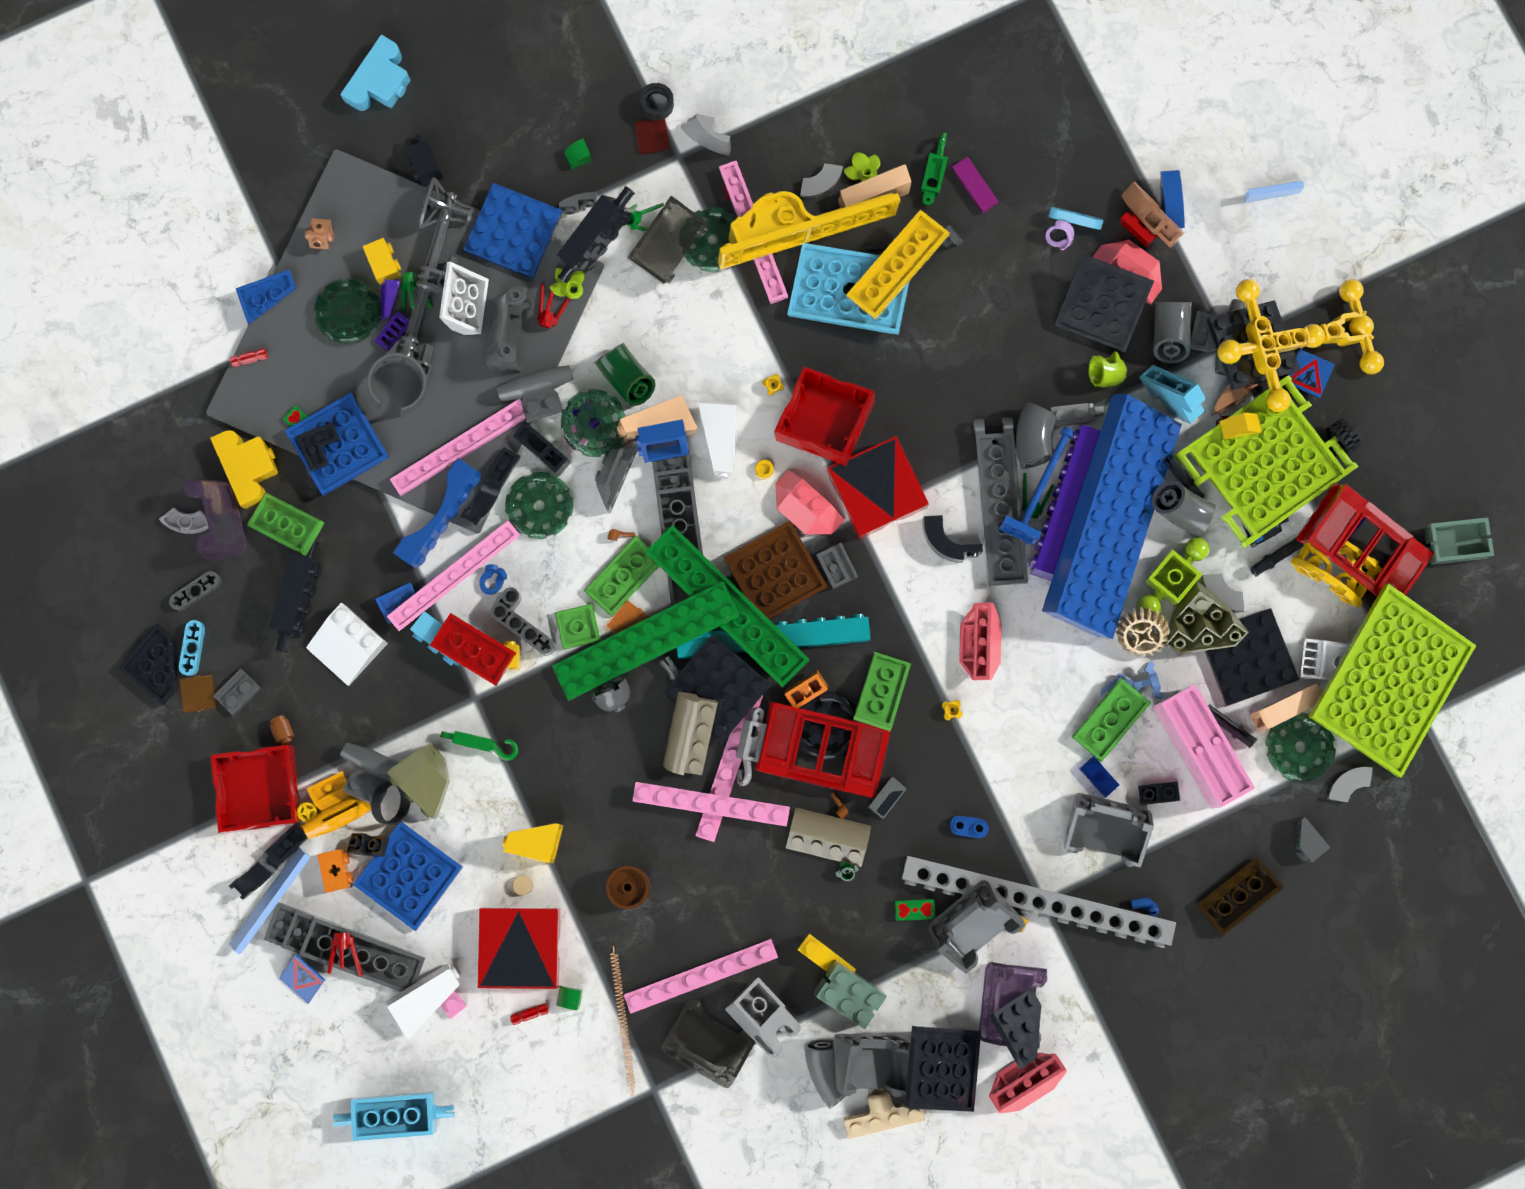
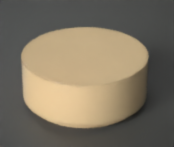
M519 876L513 882V889L519 895H527L533 889V882L528 876Z

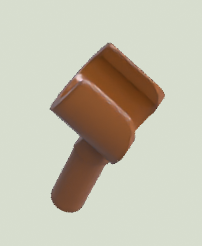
M611 529L607 539L617 541L618 536L635 537V532H622Z
M832 792L831 796L839 807L835 813L841 819H844L848 815V810L840 802L836 793Z

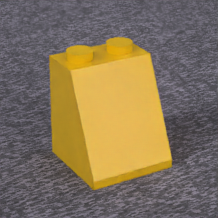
M555 823L509 832L508 836H504L502 842L504 852L547 863H554L563 825Z

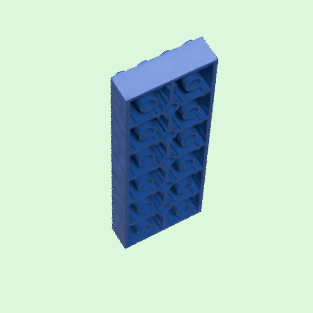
M1129 394L1112 395L1042 608V612L1096 637L1113 639L1154 513L1151 501L1153 493L1164 482L1168 467L1163 463V460L1166 456L1171 459L1169 455L1173 454L1182 426L1181 423Z

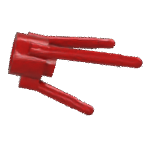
M541 284L537 324L544 328L552 329L553 325L557 326L558 319L568 305L570 298H566L556 316L553 317L554 313L550 312L554 293L553 291L550 292L546 309L543 310L544 284Z
M350 933L334 934V939H331L332 947L327 973L331 974L335 950H339L340 969L344 968V949H349L348 945H350L358 974L362 977L363 973L354 946V937H350Z

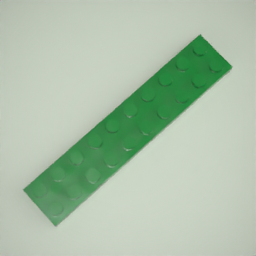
M673 525L645 551L690 597L724 581L740 617L720 627L782 688L810 661Z
M724 581L553 665L552 668L568 701L740 617V614Z

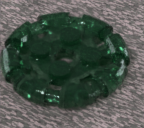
M707 207L706 210L700 211L699 209L686 219L685 226L681 228L679 243L683 248L682 254L692 266L701 268L702 271L719 272L720 267L715 258L719 257L720 248L730 243V225L738 217L732 212H726L721 207ZM703 218H710V220L703 222ZM721 218L727 220L725 225L720 222ZM692 227L697 229L695 234L691 232ZM711 236H716L718 238V242L716 244H710L708 242V238ZM695 243L696 248L690 249V244ZM702 255L707 259L705 261L700 260V257Z
M355 278L335 280L324 287L325 290L316 298L314 305L316 325L323 335L329 336V339L340 344L361 342L371 335V331L378 327L381 320L380 298L372 287H368L366 282ZM348 287V291L342 292L343 288ZM361 291L364 292L362 297L357 295ZM330 295H333L335 297L331 302L327 300ZM366 305H372V310H367ZM351 306L352 312L348 315L343 314V308ZM328 310V315L324 316L323 312ZM365 320H366V321H368L369 323H368V324L366 325V327L364 328L362 325L364 324V322H365ZM333 324L336 325V329L334 331L331 329V326ZM353 329V334L347 335L346 330Z
M588 389V392L583 393L581 391L568 400V405L561 414V428L564 430L565 435L563 436L572 449L582 452L584 456L601 457L603 454H609L610 449L622 444L623 437H620L617 427L619 420L625 417V409L615 396L611 397L603 390ZM590 399L591 404L586 406L585 400ZM602 401L608 403L607 407L601 405ZM574 409L579 411L577 416L572 414ZM617 414L618 421L613 422L612 415ZM591 418L598 420V428L594 429L589 425ZM575 425L576 432L572 433L570 426ZM612 431L617 433L615 438L609 436ZM582 438L588 441L586 446L580 443ZM602 441L603 447L599 448L597 442Z
M532 472V475L520 477L510 487L511 491L505 499V512L509 516L508 521L519 534L523 533L531 539H547V536L553 534L555 536L567 526V521L573 513L574 503L573 497H570L569 494L570 489L559 477L555 478L551 476V473ZM535 482L536 487L529 489L528 484ZM547 482L553 485L551 490L545 487ZM518 493L523 494L521 501L516 499ZM562 495L563 500L558 502L557 496ZM538 501H542L545 504L544 509L541 511H537L534 508L535 503ZM521 510L522 515L516 516L515 511ZM557 511L563 513L561 518L555 517ZM528 521L534 524L531 529L526 527ZM550 523V528H543V525Z
M1303 712L1273 728L1271 727L1265 745L1268 748L1266 755L1275 771L1278 770L1282 777L1294 782H1301V780L1309 782L1318 779L1326 773L1325 770L1328 766L1331 767L1336 754V748L1333 745V741H1335L1333 733L1308 717V713ZM1295 722H1300L1301 727L1295 728ZM1313 726L1318 729L1316 734L1310 731ZM1282 729L1286 731L1283 737L1280 735ZM1297 742H1302L1305 746V750L1302 753L1297 752L1295 749ZM1320 742H1325L1326 749L1320 750L1322 747ZM1275 745H1281V753H1276ZM1317 758L1322 761L1319 766L1314 763ZM1284 761L1290 764L1288 768L1283 765ZM1305 766L1306 772L1301 773L1299 767Z

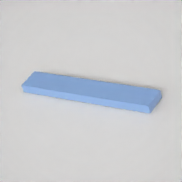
M300 847L297 849L229 943L234 952L238 954L243 952L308 862L310 856L305 850Z

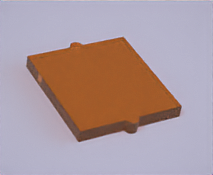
M627 600L607 627L617 634L649 618V616L643 613L641 608H637Z
M195 675L193 678L180 679L184 713L202 712L203 710L216 708V701L213 697L215 692L212 675L199 677Z

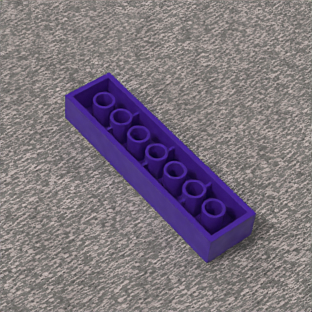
M1082 424L1073 433V439H1070L1069 444H1072V447L1067 450L1064 462L1067 463L1060 470L1058 479L1061 481L1054 488L1052 497L1055 499L1049 504L1046 515H1049V517L1046 518L1040 532L1043 533V536H1040L1034 550L1037 551V554H1034L1028 567L1031 569V575L1052 581L1101 430Z

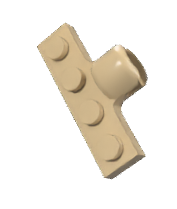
M874 1089L868 1093L869 1111L843 1118L848 1139L925 1121L923 1109L904 1108L905 1103L893 1104L890 1091L886 1089Z

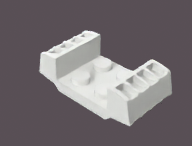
M1305 638L1299 678L1329 681L1350 644Z

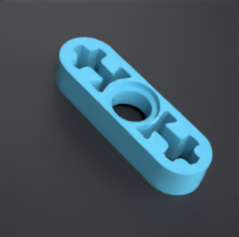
M1051 207L1048 217L1099 230H1101L1103 219L1056 207Z
M197 620L189 621L184 632L179 670L187 676L195 675L200 664L205 626ZM196 624V626L199 627V631H196L194 636V632L191 631V627H195ZM189 636H190V637H193V636H194V637L198 638V641H197V640H194V639H189ZM190 643L197 645V650L194 653L187 651V646ZM186 655L195 657V660L186 658ZM190 660V665H193V669L188 671L185 669V665H188Z

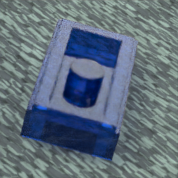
M1094 756L1079 768L1104 798L1120 785Z

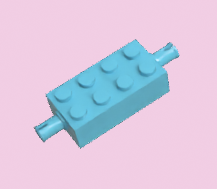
M434 1091L355 1097L351 1099V1113L334 1114L333 1120L336 1121L333 1124L334 1127L352 1125V1141L424 1136L436 1133V1120L438 1118H454L455 1111L446 1112L453 1111L454 1105L436 1106Z

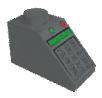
M1306 817L1297 819L1295 838L1297 855L1303 862L1313 863L1330 847Z

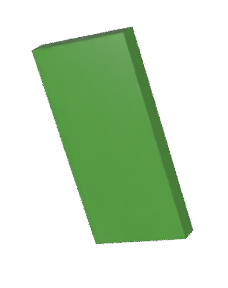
M265 493L247 526L306 556L324 522Z
M636 535L584 590L611 617L659 568L645 553L649 547Z
M874 652L854 720L891 731L911 663Z
M1120 678L1071 737L1102 762L1151 702L1124 679Z

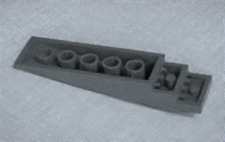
M690 453L689 455L653 461L661 534L663 535L673 525L703 554ZM667 575L671 605L689 598L690 596Z
M278 902L263 940L298 953L303 957L328 965L332 947L331 939H334V934L350 933V937H354V946L363 973L361 978L400 992L416 983L425 957ZM348 945L349 949H344L343 969H340L339 950H335L333 967L360 977L350 945Z

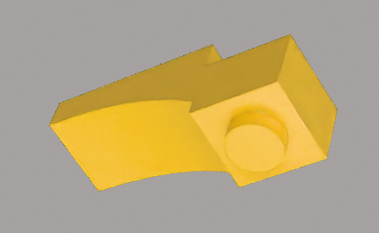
M808 934L798 948L802 954L826 972L834 960H837L853 972L856 971L853 966L811 934Z

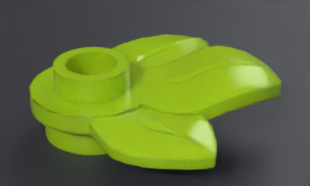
M855 153L852 157L853 165L845 168L844 173L851 180H861L863 182L877 176L880 160L877 155H872L868 158L863 153Z
M556 268L555 279L557 283L550 286L551 291L557 296H567L570 299L580 298L583 294L582 283L585 278L583 271H576L569 282L565 283L558 278L563 269ZM577 288V292L572 293L571 289Z

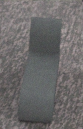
M513 587L506 588L490 609L491 616L545 656L552 655L556 649L553 640L514 612L521 602V594ZM516 593V599L509 602L507 600L508 594ZM498 608L505 609V613L501 617L496 616ZM514 619L520 620V625L517 628H511V622ZM534 630L536 633L535 637L528 640L526 638L527 632ZM541 640L546 644L549 642L550 649H544L538 641Z

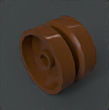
M623 866L614 870L606 883V892L611 903L622 909H632L642 905L649 897L651 889L650 880L646 873L634 866ZM625 884L631 885L630 891L625 890Z

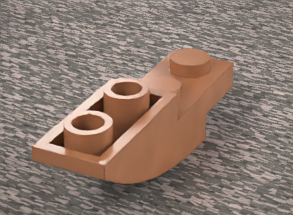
M1133 182L1121 195L1142 223L1154 235L1157 234L1169 247H1173L1185 233L1136 182Z
M1255 384L1231 391L1230 385H1228L1213 405L1210 412L1213 416L1218 413L1220 416L1229 410V406L1234 404L1236 407L1245 402L1244 398L1249 394L1248 391L1258 385Z

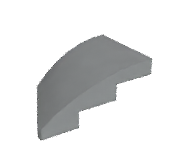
M696 114L689 118L687 123H681V129L684 133L701 146L719 154L730 155V136L714 132L716 126L714 117Z

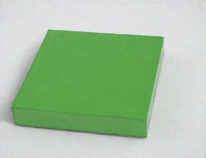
M593 604L555 612L563 650L601 641Z

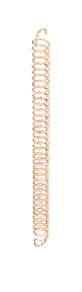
M613 946V953H611L610 955H617V956H618V954H614V946ZM617 960L611 961V963L619 964V962H614ZM615 983V984H614V985H620V986H617V987H621V986H622V984H618V983ZM620 1028V1030H626V1031L620 1032V1034H626V1035L629 1034V1033H624V1032H627L628 1029ZM622 1047V1049H628V1050H625V1051H623V1052H629V1050L631 1049V1048ZM630 1076V1077H627V1078H626V1079H633V1080H635V1078H631V1077H633V1076Z

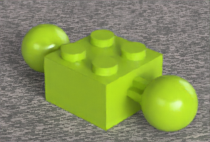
M1200 537L1188 540L1185 545V555L1183 558L1174 550H1171L1144 581L1155 591L1152 595H1145L1138 600L1136 604L1137 611H1140L1141 607L1144 611H1147L1150 607L1151 612L1157 610L1160 613V602L1163 599L1173 606L1183 599L1203 575L1192 564L1202 561L1208 556L1210 549L1206 540Z

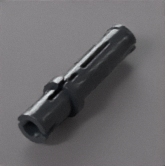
M1169 455L1171 459L1166 456L1163 463L1169 468L1176 479L1191 492L1204 498V493L1194 484V479L1190 478L1174 455Z
M1294 538L1273 553L1263 556L1262 560L1249 567L1255 577H1258L1268 569H1273L1278 562L1302 548L1304 544Z
M1208 704L1219 726L1229 732L1232 738H1237L1248 748L1255 744L1257 738L1244 730L1242 725H1237L1226 715L1211 706V704Z

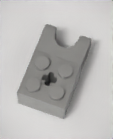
M759 977L752 981L725 1009L770 1057H777L782 1050V1045L777 1038V1030L789 1037L796 1036L801 1030L800 1024L784 1008L785 1005Z

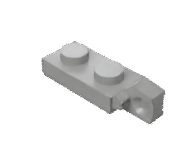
M1093 403L1050 408V412L1057 417L1054 427L1090 423L1095 421V417L1105 414L1104 406L1093 407Z

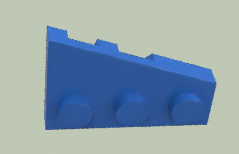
M286 270L235 289L248 324H251L297 288L291 271Z

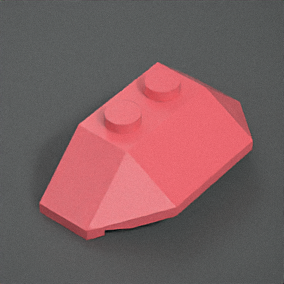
M1124 240L1101 245L1093 257L1154 280L1146 300L1150 305L1162 290L1160 262L1132 241Z
M788 470L775 484L777 510L805 535H832L845 521L823 496L805 480Z
M974 603L972 609L960 624L959 662L974 681L992 680L1001 663L1002 624L994 603Z
M1037 1053V1058L1021 1069L1014 1062L998 1072L989 1098L999 1114L1021 1111L1054 1090L1067 1072V1069L1056 1054Z

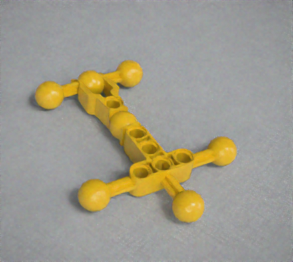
M1253 279L1240 281L1236 287V295L1240 301L1246 304L1250 322L1246 325L1249 343L1239 344L1235 340H1226L1217 349L1219 359L1225 364L1236 363L1241 355H1253L1257 371L1260 374L1266 375L1270 390L1266 397V404L1273 412L1286 411L1291 404V397L1286 390L1281 389L1276 369L1281 364L1279 356L1281 352L1295 350L1299 347L1304 348L1305 346L1316 348L1321 344L1337 343L1338 346L1342 347L1360 342L1363 355L1359 360L1361 370L1366 374L1373 375L1379 373L1384 366V358L1380 353L1374 351L1371 340L1374 336L1371 333L1374 329L1372 319L1366 315L1367 311L1362 310L1360 298L1364 291L1361 282L1356 279L1345 280L1339 288V295L1345 302H1349L1351 313L1342 314L1327 325L1309 324L1304 328L1273 333L1270 321L1260 314L1256 300L1260 294L1258 283ZM1346 321H1351L1349 330L1353 336H1349L1342 327V324Z

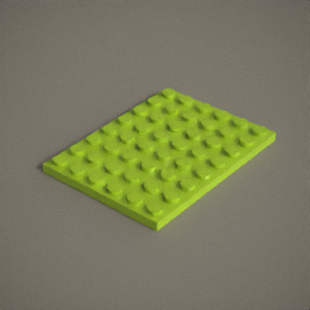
M1384 584L1308 717L1395 776L1402 778L1476 645L1390 584Z

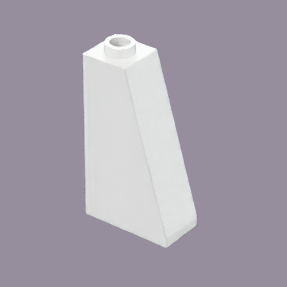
M699 403V412L714 475H718V478H729V476H733L737 405Z
M446 964L386 1001L387 1008L407 1039L423 1025L459 986L458 978L460 975L455 967L451 968L449 964Z

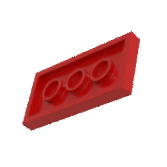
M452 613L448 615L430 644L437 651L497 686L517 654Z

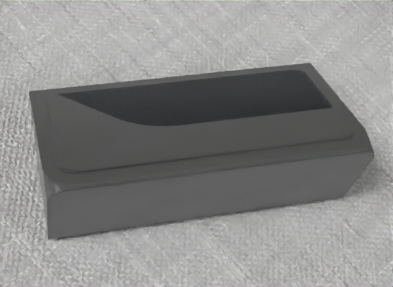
M891 777L868 808L884 819L907 788L894 777Z

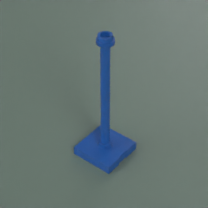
M1064 427L1060 430L1062 436L1021 521L1006 515L999 530L1032 546L1038 541L1042 532L1030 527L1028 522L1068 439H1073L1074 430L1069 427Z

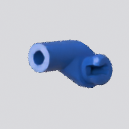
M1148 897L1130 900L1132 909L1143 908L1153 917L1159 914L1158 905Z

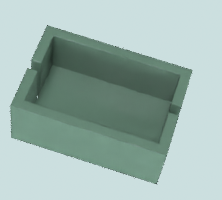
M1488 518L1433 523L1424 527L1426 544H1430V547L1427 549L1433 553L1429 559V565L1481 560L1494 556L1492 538L1481 542V538L1491 535Z
M834 960L825 974L831 980L830 983L825 978H822L813 993L818 999L863 1029H866L875 1015L873 1010L878 1011L887 996L882 990L837 960Z

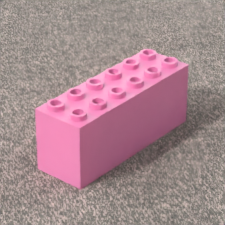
M1195 684L1153 706L1155 713L1210 809L1221 808L1255 789Z

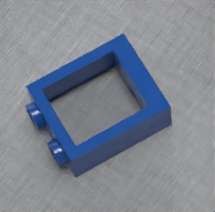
M683 419L637 428L639 435L635 436L639 457L643 456L644 463L689 455Z

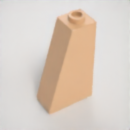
M906 164L841 190L840 197L838 198L839 207L844 208L892 192L893 194L898 193L899 197L908 195L911 179Z
M680 395L620 419L617 431L620 437H624L625 442H629L639 435L637 429L639 427L683 419L686 436L694 435L698 428L683 396Z
M1317 684L1310 685L1250 714L1257 731L1267 730L1314 707L1323 689L1317 686Z

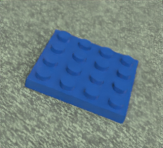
M493 183L464 247V252L534 279L563 212L561 209Z
M351 392L285 430L323 496L390 458ZM333 422L341 441L323 447L330 465L311 472L297 435Z
M400 822L388 837L390 839L385 857H373L353 885L414 931H417L463 869V866L405 823Z

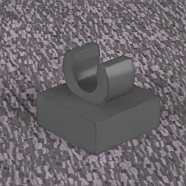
M948 225L945 228L950 235L942 243L944 246L948 247L952 243L959 246L964 242L952 226Z

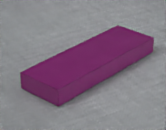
M968 157L952 166V170L982 214L999 203Z

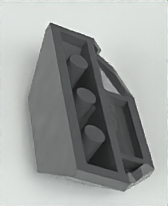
M636 439L610 449L609 454L606 453L603 457L602 464L604 465L602 470H598L594 481H596L602 501L609 513L612 512L638 451Z

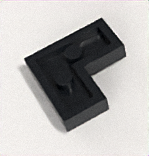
M333 422L297 435L311 472L330 465L323 447L341 441Z

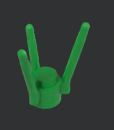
M664 203L641 211L635 210L637 204H634L629 208L632 215L626 225L631 226V230L637 229L647 232L648 228L637 225L641 222L642 215L663 207Z
M407 272L401 275L403 312L406 310V291L409 293L411 308H415L413 291L417 289L416 282L419 281L415 272ZM428 298L427 305L432 310L433 306Z
M1023 473V504L1021 510L1025 512L1028 506L1027 474ZM1051 484L1041 505L1039 502L1037 503L1031 518L1038 519L1039 515H1042L1043 508L1052 493L1054 484Z

